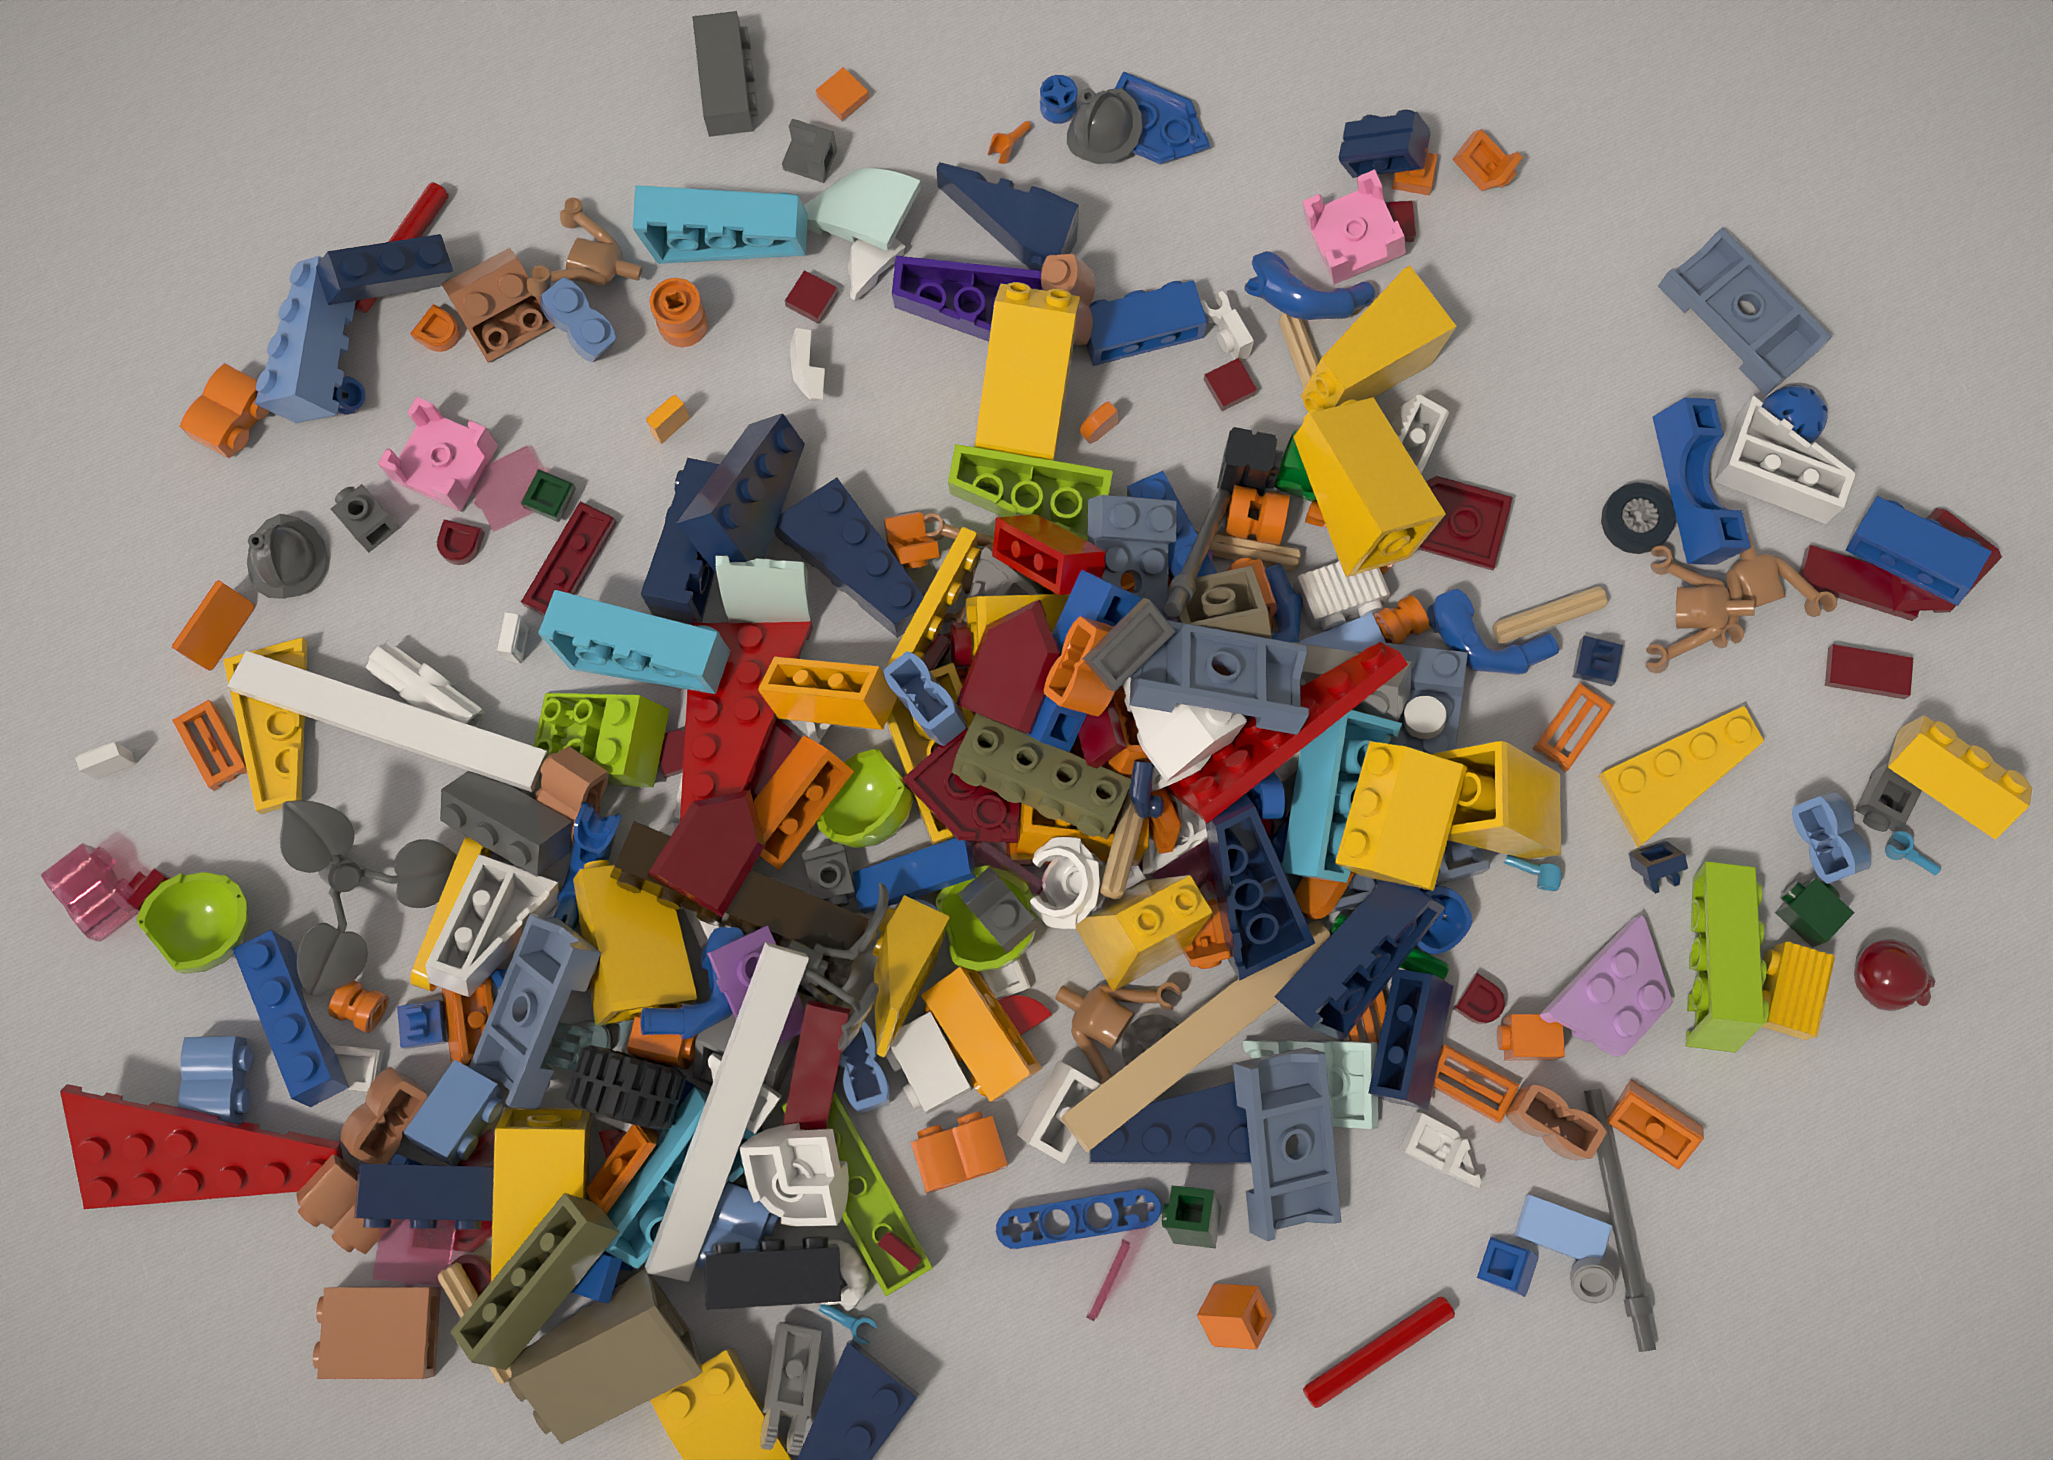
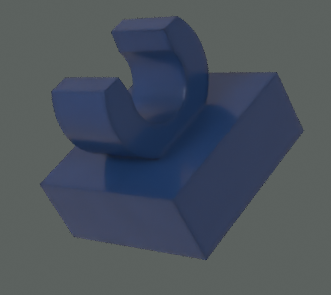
M1583 636L1579 640L1572 677L1612 687L1616 683L1623 645Z
M1667 841L1629 853L1631 868L1643 876L1645 886L1655 894L1659 893L1658 880L1660 878L1666 877L1667 882L1676 887L1680 884L1678 872L1688 869L1685 853Z

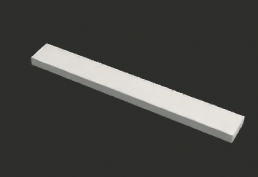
M245 651L227 685L232 692L530 792L534 791L541 775L542 764L549 756L546 750L249 651Z
M767 942L764 944L646 1262L645 1268L649 1274L686 1282L690 1280L808 963L809 957L805 953Z

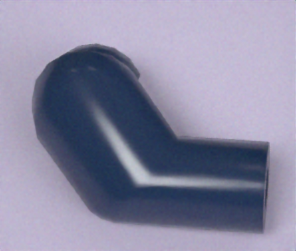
M1134 761L1130 797L1135 813L1143 819H1146L1147 816L1159 818L1163 812L1164 801L1159 796L1151 795L1155 766L1150 762Z

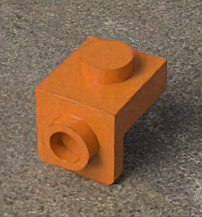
M1482 129L1471 133L1452 160L1481 191L1496 186L1501 188L1508 184L1516 175L1515 167L1523 157L1518 151L1505 155Z
M920 512L891 516L884 519L887 546L899 563L904 564L905 568L923 567L928 565L927 559L939 557L938 542L926 536L925 521H923L924 515Z
M1215 899L1206 901L1213 913L1184 952L1191 967L1209 969L1220 965L1222 960L1232 957L1230 948L1225 943L1219 907Z

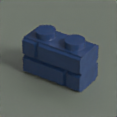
M1399 110L1396 115L1384 117L1365 115L1362 117V120L1346 122L1343 133L1344 142H1341L1338 156L1339 161L1352 178L1359 177L1372 170H1375L1377 175L1424 169L1427 155L1426 148H1428L1431 135L1430 128L1419 113L1412 110Z

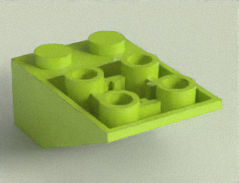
M545 693L533 746L546 750L549 755L558 753L569 746L607 770L609 774L608 784L654 788L670 709L641 695Z

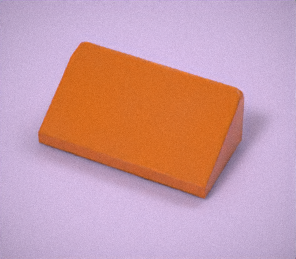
M217 580L171 648L208 671L213 670L255 609V605L223 582Z
M488 977L470 997L442 988L451 1064L455 1059L465 1066L470 1065L494 1005L491 977Z
M1630 1080L1607 1117L1608 1124L1678 1170L1704 1139L1703 1126L1633 1080Z
M632 1124L586 1188V1193L591 1201L597 1203L605 1214L608 1213L656 1146L659 1134L655 1129Z

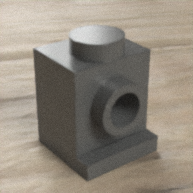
M363 484L356 489L353 486H349L341 490L335 497L337 504L330 508L368 553L400 529Z
M1889 762L1872 771L1869 777L1871 780L1855 811L1864 815L1863 823L1881 832H1886L1887 829L1893 831L1905 825L1922 792L1921 789L1889 769ZM1883 798L1887 805L1879 802V799Z
M837 843L802 852L812 895L839 907L849 905L848 899L855 898L856 892L844 845ZM833 870L837 873V878L834 882L828 884L822 881L824 872Z

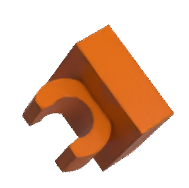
M1426 149L1427 155L1424 169L1395 172L1392 189L1429 195L1433 184L1437 154L1428 153L1429 149Z

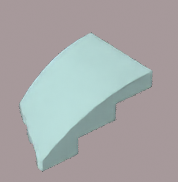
M855 169L804 205L808 213L807 230L822 235L823 231H827L852 243H855L858 238L888 251L921 189V180L885 169Z
M716 556V571L720 593L730 623L812 621V609L808 603V570L804 562L757 558L747 562H729L728 556Z
M1338 1040L1243 1041L1244 1051L1250 1054L1252 1059L1305 1047L1325 1052L1332 1127L1374 1129L1378 1127V1097L1368 1093L1377 1053V1042Z

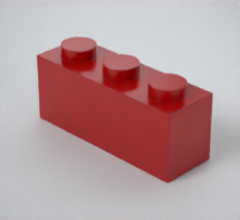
M1037 514L996 517L992 557L1058 595L1070 594L1081 570L1100 578L1103 577L1105 571V550Z

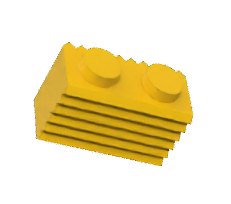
M1783 942L1774 946L1773 949H1769L1764 958L1767 967V979L1765 980V987L1762 989L1763 999L1767 1000L1769 1005V1015L1766 1024L1762 1027L1803 1040L1818 1037L1835 956L1816 949H1810L1809 947H1803L1799 944H1793L1792 942Z

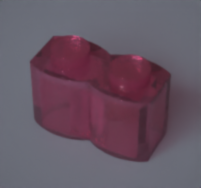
M82 843L44 871L41 876L51 892L64 905L69 916L88 939L101 942L139 913L138 910L127 902L135 890L128 885L129 881L122 878L119 880L112 870L116 863L104 848L99 846L95 849Z

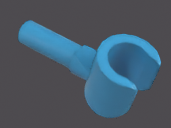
M1897 831L1892 835L1895 841L1900 842L1904 846V850H1898L1888 844L1885 847L1887 857L1892 860L1906 858L1935 876L1940 872V866L1913 849L1914 839L1910 834L1904 831Z
M1507 855L1505 864L1530 874L1538 875V889L1546 891L1559 890L1562 873L1557 865H1538L1512 855Z
M821 1304L819 1312L850 1329L857 1343L862 1345L870 1343L867 1339L859 1337L856 1334V1329L859 1324L864 1322L877 1328L872 1318L865 1315L856 1318L832 1305Z

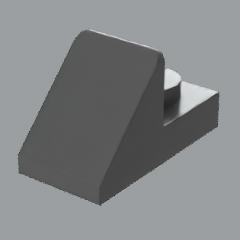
M990 867L958 893L963 902L1007 953L1040 926Z

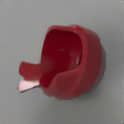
M1893 938L1876 941L1862 950L1855 963L1854 979L1856 987L1863 997L1877 1009L1885 1011L1901 1010L1912 1005L1915 1001L1921 1006L1929 1004L1931 999L1929 990L1935 986V980L1932 976H1929L1927 968L1917 951L1905 942Z

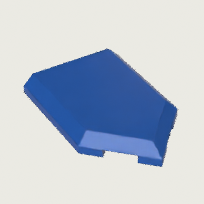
M1123 71L1114 89L1122 88L1135 100L1142 115L1143 130L1137 146L1131 151L1132 153L1155 163L1163 164L1210 148L1205 132L1203 133L1197 119V112L1192 100Z

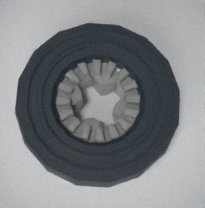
M1638 482L1624 485L1613 492L1602 509L1601 517L1604 534L1613 546L1633 554L1651 552L1655 546L1664 544L1674 529L1675 522L1672 502L1665 493L1651 484ZM1635 511H1639L1642 513L1641 519L1647 523L1643 522L1637 527V525H1633L1634 520L1629 516H1632Z

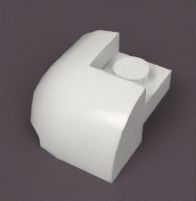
M799 1123L781 1125L758 1133L741 1145L740 1153L747 1185L754 1203L760 1201L769 1212L782 1218L781 1224L831 1226L837 1225L840 1222L848 1199L849 1174L847 1161H839L833 1129L800 1130Z

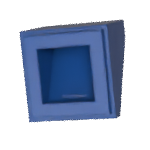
M1490 1237L1477 1278L1525 1297L1538 1262V1255L1530 1250Z

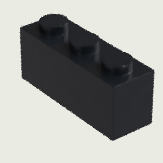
M826 1236L802 1238V1246L785 1247V1239L759 1240L758 1248L740 1249V1242L735 1241L714 1243V1251H704L705 1307L707 1310L841 1302L840 1247L836 1244H829L828 1237Z

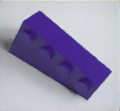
M896 256L892 285L894 308L989 342L994 303L1000 284L1008 285L1009 283L1019 282L1028 285L1031 289L1043 290L1041 284L1042 271Z

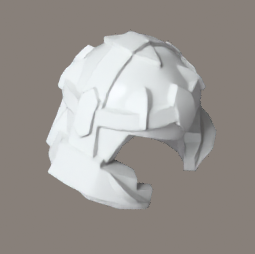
M1056 837L1050 839L1044 846L1039 847L1034 852L1032 862L1039 868L1044 862L1051 861L1041 880L1043 891L1049 903H1044L1039 895L1030 900L1031 910L1047 926L1060 929H1076V926L1082 920L1104 905L1103 902L1106 896L1100 893V886L1106 863L1100 861L1094 853H1091L1081 842V839Z

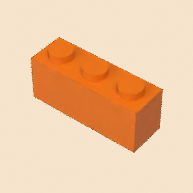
M805 735L753 801L765 842V847L759 857L777 870L781 869L854 772L830 750Z

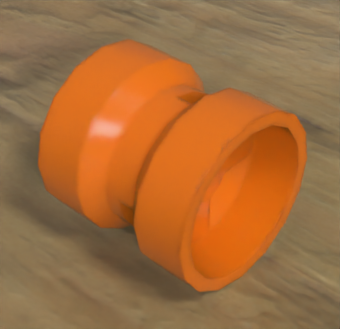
M1413 595L1400 599L1397 602L1396 608L1390 609L1385 607L1374 614V618L1386 643L1403 644L1406 637L1410 634L1418 636L1429 629V620L1426 612Z
M353 980L349 984L336 989L328 1006V1014L340 1021L348 1019L354 1023L355 1028L365 1033H370L381 1021L388 1006L389 998L388 995L377 990L367 991L363 989L362 983Z

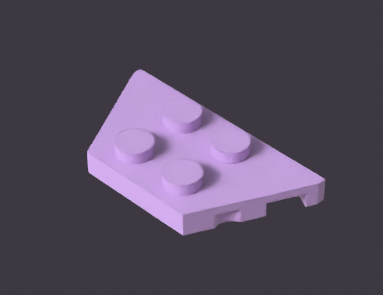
M1642 915L1632 918L1539 1016L1548 1023L1558 1022L1572 1030L1571 1035L1585 1042L1591 1041L1595 1043L1600 1050L1614 1057L1626 1055L1673 1003L1646 919Z

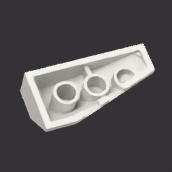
M1130 677L1122 684L1126 694L1124 701L1128 712L1133 713L1139 730L1137 737L1141 749L1166 782L1232 743L1247 722L1242 714L1176 703L1172 713L1130 706Z

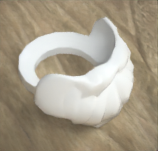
M829 1240V1244H836L840 1247V1273L847 1286L841 1290V1302L821 1304L834 1305L840 1303L845 1310L850 1311L864 1298V1292L867 1289L866 1285L869 1281V1269L859 1249L852 1247L850 1243H846L843 1240Z

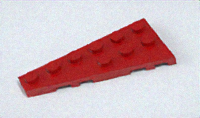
M812 621L691 623L692 626L703 625L718 631L731 651L716 694L687 689L680 821L692 802L745 791L748 783H751L761 750L765 749L777 719L776 714L761 695L758 688L774 657L801 659L800 654L806 640H809L813 630Z
M1382 642L1366 648L1358 655L1300 687L1301 707L1309 708V716L1298 735L1256 728V717L1247 716L1245 718L1247 722L1232 743L1212 754L1201 770L1166 786V790L1208 824L1408 666L1400 651Z
M66 1084L60 1090L84 1209L299 1192L333 1154L343 1160L341 1142L292 1131L281 1134L259 1129V1124L245 1121L241 1125L220 1121V1116L155 1102L149 1105L125 1101L122 1095L108 1092L101 1096L83 1092V1087Z

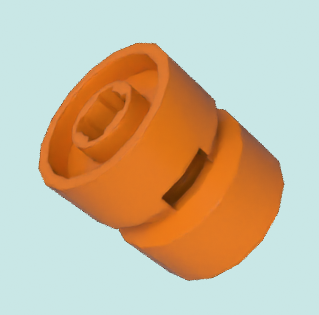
M677 277L658 283L651 292L649 302L661 336L672 346L681 348L698 343L706 334L708 320L700 294L695 285L686 279Z
M1234 485L1225 535L1247 539L1253 534L1258 542L1280 546L1290 495L1268 491L1264 496H1259L1257 489ZM1249 510H1259L1257 521L1247 518Z

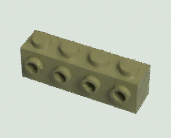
M978 713L975 714L957 752L951 772L970 785L984 786L997 792L1003 799L1009 802H1021L1037 809L1046 818L1063 820L1076 826L1079 831L1086 835L1100 836L1104 839H1107L1131 784L1130 778L1102 766L1097 769L1087 766L1085 759L1039 742L1025 733Z
M564 1193L450 1331L471 1363L507 1370L619 1234L620 1231L597 1203Z

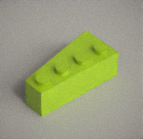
M955 444L948 486L951 495L999 516L1037 514L1088 541V499L1110 494L1113 471Z
M1706 861L1693 877L1690 931L1698 933V937L1694 939L1691 953H1689V969L1697 971V977L1693 984L1692 993H1689L1687 996V1011L1695 1012V1028L1693 1031H1686L1685 1047L1736 1053L1767 1022L1769 1005L1767 1000L1763 999L1762 992L1767 967L1766 962L1761 960L1760 945L1764 939V924L1758 918V907L1762 900V886L1756 882V867Z

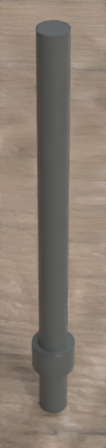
M1222 489L1216 493L1180 574L1173 578L1168 588L1169 599L1164 610L1170 617H1178L1184 605L1191 601L1195 593V580L1231 500V494L1227 490Z
M1601 1089L1584 1091L1588 1114L1595 1117L1607 1131L1596 1152L1627 1298L1623 1299L1627 1317H1632L1639 1352L1656 1350L1649 1314L1653 1313L1650 1295H1645L1602 1092Z

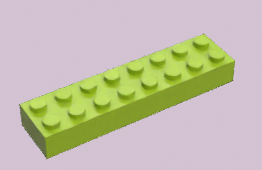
M835 1091L827 1129H833L839 1161H847L848 1199L842 1218L886 1297L934 1267ZM785 1103V1104H783V1105L781 1106L782 1109H783V1111H784V1113H785V1110H786V1105H787V1103ZM893 1231L923 1256L922 1262L914 1272L911 1273L877 1244L886 1232Z

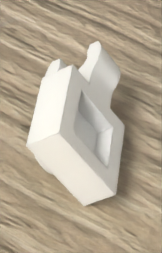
M1223 291L1217 294L1216 300L1220 308L1216 310L1209 308L1206 301L1202 300L1201 304L1207 322L1215 323L1219 326L1216 335L1222 350L1225 353L1230 352L1234 360L1239 358L1242 361L1250 357L1254 340L1236 309H1231L1228 296Z

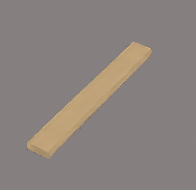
M1314 919L1308 924L1316 944L1242 980L1237 979L1062 1115L1060 1119L1083 1149L1088 1153L1279 1002L1274 996L1331 936L1321 921Z

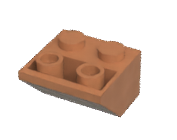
M511 248L500 252L442 284L487 362L498 358L554 327L541 309V298L529 294L527 290V279L529 277Z

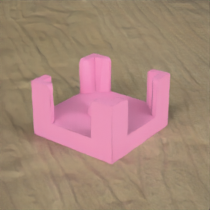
M1375 170L1357 178V191L1323 205L1320 194L1302 201L1305 219L1334 285L1406 254L1404 234L1398 221L1394 222L1383 199L1382 185Z
M416 397L408 411V415L417 425L399 457L391 449L387 448L378 465L393 482L461 512L499 445L486 427L469 420V428L443 417L434 404Z

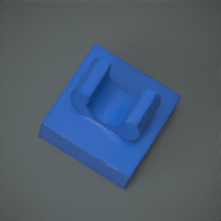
M434 1000L397 1006L400 1048L411 1049L447 1043L443 1001Z

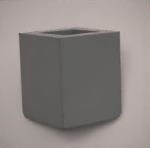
M791 119L789 124L791 142L782 162L783 170L824 183L837 152L834 132Z

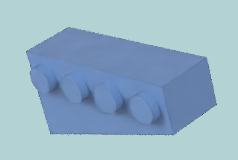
M320 256L300 261L292 269L289 278L292 285L287 299L284 300L279 309L278 316L281 320L277 333L268 344V362L256 383L258 394L254 404L294 423L337 415L339 402L332 399L334 387L339 388L342 386L344 372L337 369L338 361L341 355L348 351L350 339L343 333L344 326H347L353 320L355 301L328 305L316 270V266L322 260Z

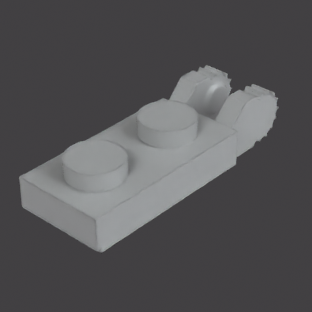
M781 1321L776 1325L763 1413H766L760 1437V1447L762 1449L772 1450L777 1440L780 1416L793 1418L787 1437L788 1454L799 1455L802 1449L806 1421L811 1415L822 1330Z

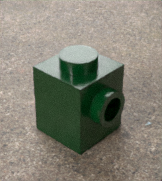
M1816 877L1803 884L1796 881L1789 886L1780 896L1784 903L1775 914L1813 948L1828 942L1855 912L1839 899V892L1831 884L1820 881Z
M1171 1186L1169 1202H1165L1163 1207L1162 1227L1166 1228L1173 1244L1216 1249L1222 1207L1215 1191Z

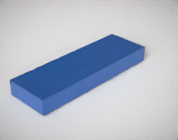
M954 838L853 872L858 910L864 914L876 910L879 899V882L886 886L889 897L888 906L900 903L904 895L913 899L976 878L970 841H958Z

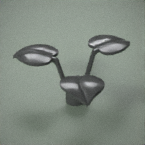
M292 800L283 802L280 833L282 856L297 871L306 873L318 872L320 878L331 887L328 893L332 897L338 920L337 929L328 923H318L312 926L301 939L297 951V973L304 990L309 995L317 996L343 987L356 979L366 965L368 950L364 939L356 932L345 931L347 921L340 898L341 892L353 890L359 884L361 877L365 876L389 884L398 883L396 896L401 904L411 908H426L439 902L457 855L440 842L430 839H419L406 844L396 855L394 870L397 875L395 876L369 870L364 866L359 867L344 854L353 845L355 836L352 823L342 812L331 806L314 801Z
M880 882L879 899L872 920L865 933L849 950L825 948L818 943L811 949L793 939L787 946L788 949L805 953L809 957L800 985L805 987L822 1003L842 1007L843 1001L852 1005L854 1009L853 1015L848 1023L841 1026L843 1033L838 1042V1049L844 1051L858 1034L863 1020L867 1017L875 1003L879 984L871 982L861 1001L823 978L829 963L822 960V957L830 956L853 960L865 951L880 929L888 908V892L886 886ZM818 984L838 996L834 1003L816 987Z

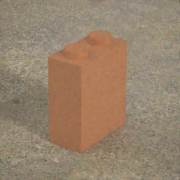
M325 1287L324 1294L319 1298L316 1308V1318L318 1323H321L320 1341L316 1342L313 1350V1366L315 1369H318L317 1379H426L435 1377L441 1287Z

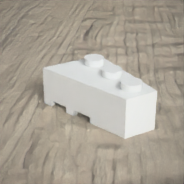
M1752 396L1736 416L1713 482L1827 524L1844 509L1856 473L1816 442L1811 445L1792 430L1794 427L1785 419L1782 421L1778 420L1761 407L1763 402Z
M479 854L425 965L429 983L470 997L517 947L530 913L546 916L558 903V882L542 876L536 877L525 870Z

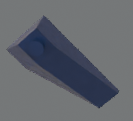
M939 162L936 168L938 188L1019 261L1027 265L1030 270L1042 271L1044 261L1048 255L1071 254L1077 242L1079 204L1034 186L1031 187L1029 192L1015 189L1011 180L1003 178L996 184L987 182L986 178L979 172Z

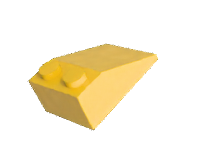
M905 895L896 910L892 908L887 910L885 919L879 929L882 933L872 955L878 957L873 973L874 982L879 984V991L875 1000L876 1051L877 1055L882 1057L886 1056L936 963L950 916Z
M733 1347L701 1364L703 1372L697 1377L650 1400L667 1435L683 1460H793L791 1455L788 1454L779 1432L772 1450L760 1447L762 1424L766 1413H763L764 1404Z

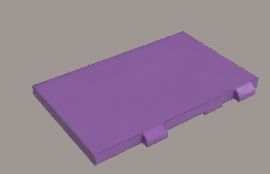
M768 926L707 953L718 977L716 982L721 993L724 992L735 1019L738 1017L765 942L776 945ZM797 992L777 1045L801 1033L805 1009L802 1007Z

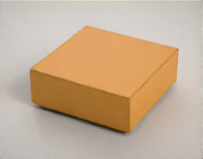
M672 395L646 418V422L652 435L662 444L684 425L690 417L685 404L676 395Z

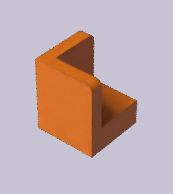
M1214 1284L1197 1313V1317L1210 1343L1214 1347L1257 1350L1273 1319L1259 1287L1256 1285Z

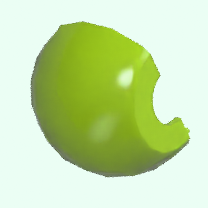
M871 749L857 753L844 762L854 772L817 820L819 830L835 843L853 848L877 846L895 836L909 817L914 799L913 792L902 781L904 777L879 749Z
M990 865L975 867L976 877L990 867L1038 922V916L1031 910L1030 900L1034 897L1026 882H1023L1009 871L992 868ZM974 879L943 888L937 895L936 904L939 912L950 916L946 930L950 941L949 950L951 958L957 966L978 972L1000 970L1020 959L1033 942L1036 929L1010 952L1007 953L958 895Z
M208 872L187 875L180 873L162 882L145 899L137 916L136 923L176 972L181 974L206 972L225 963L234 954L233 949L243 943L249 927L248 903L239 885L224 874L222 876Z

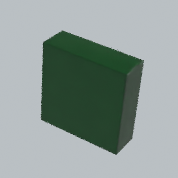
M538 469L521 501V505L527 510L560 522L576 487L574 483Z

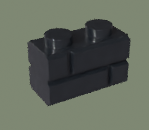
M1233 427L1229 432L1217 484L1218 491L1224 489L1232 495L1234 485L1257 489L1259 496H1263L1266 488L1273 489L1283 451L1276 450L1278 440L1276 435L1258 431L1253 435L1252 430Z

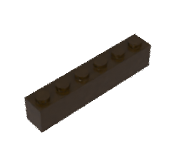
M636 821L633 822L610 875L611 878L617 880L619 887L629 892L640 893L641 890L657 896L656 900L660 904L675 910H679L682 906L696 912V917L702 922L713 926H719L720 923H723L730 927L740 928L744 936L768 926L775 944L787 948L793 939L811 949L818 943L825 948L849 950L864 934L869 921L866 917L753 870L749 872L724 916L720 917L648 874L671 836ZM830 956L822 957V960L829 963L825 972L830 974H837L838 971L844 973L853 963L852 959Z

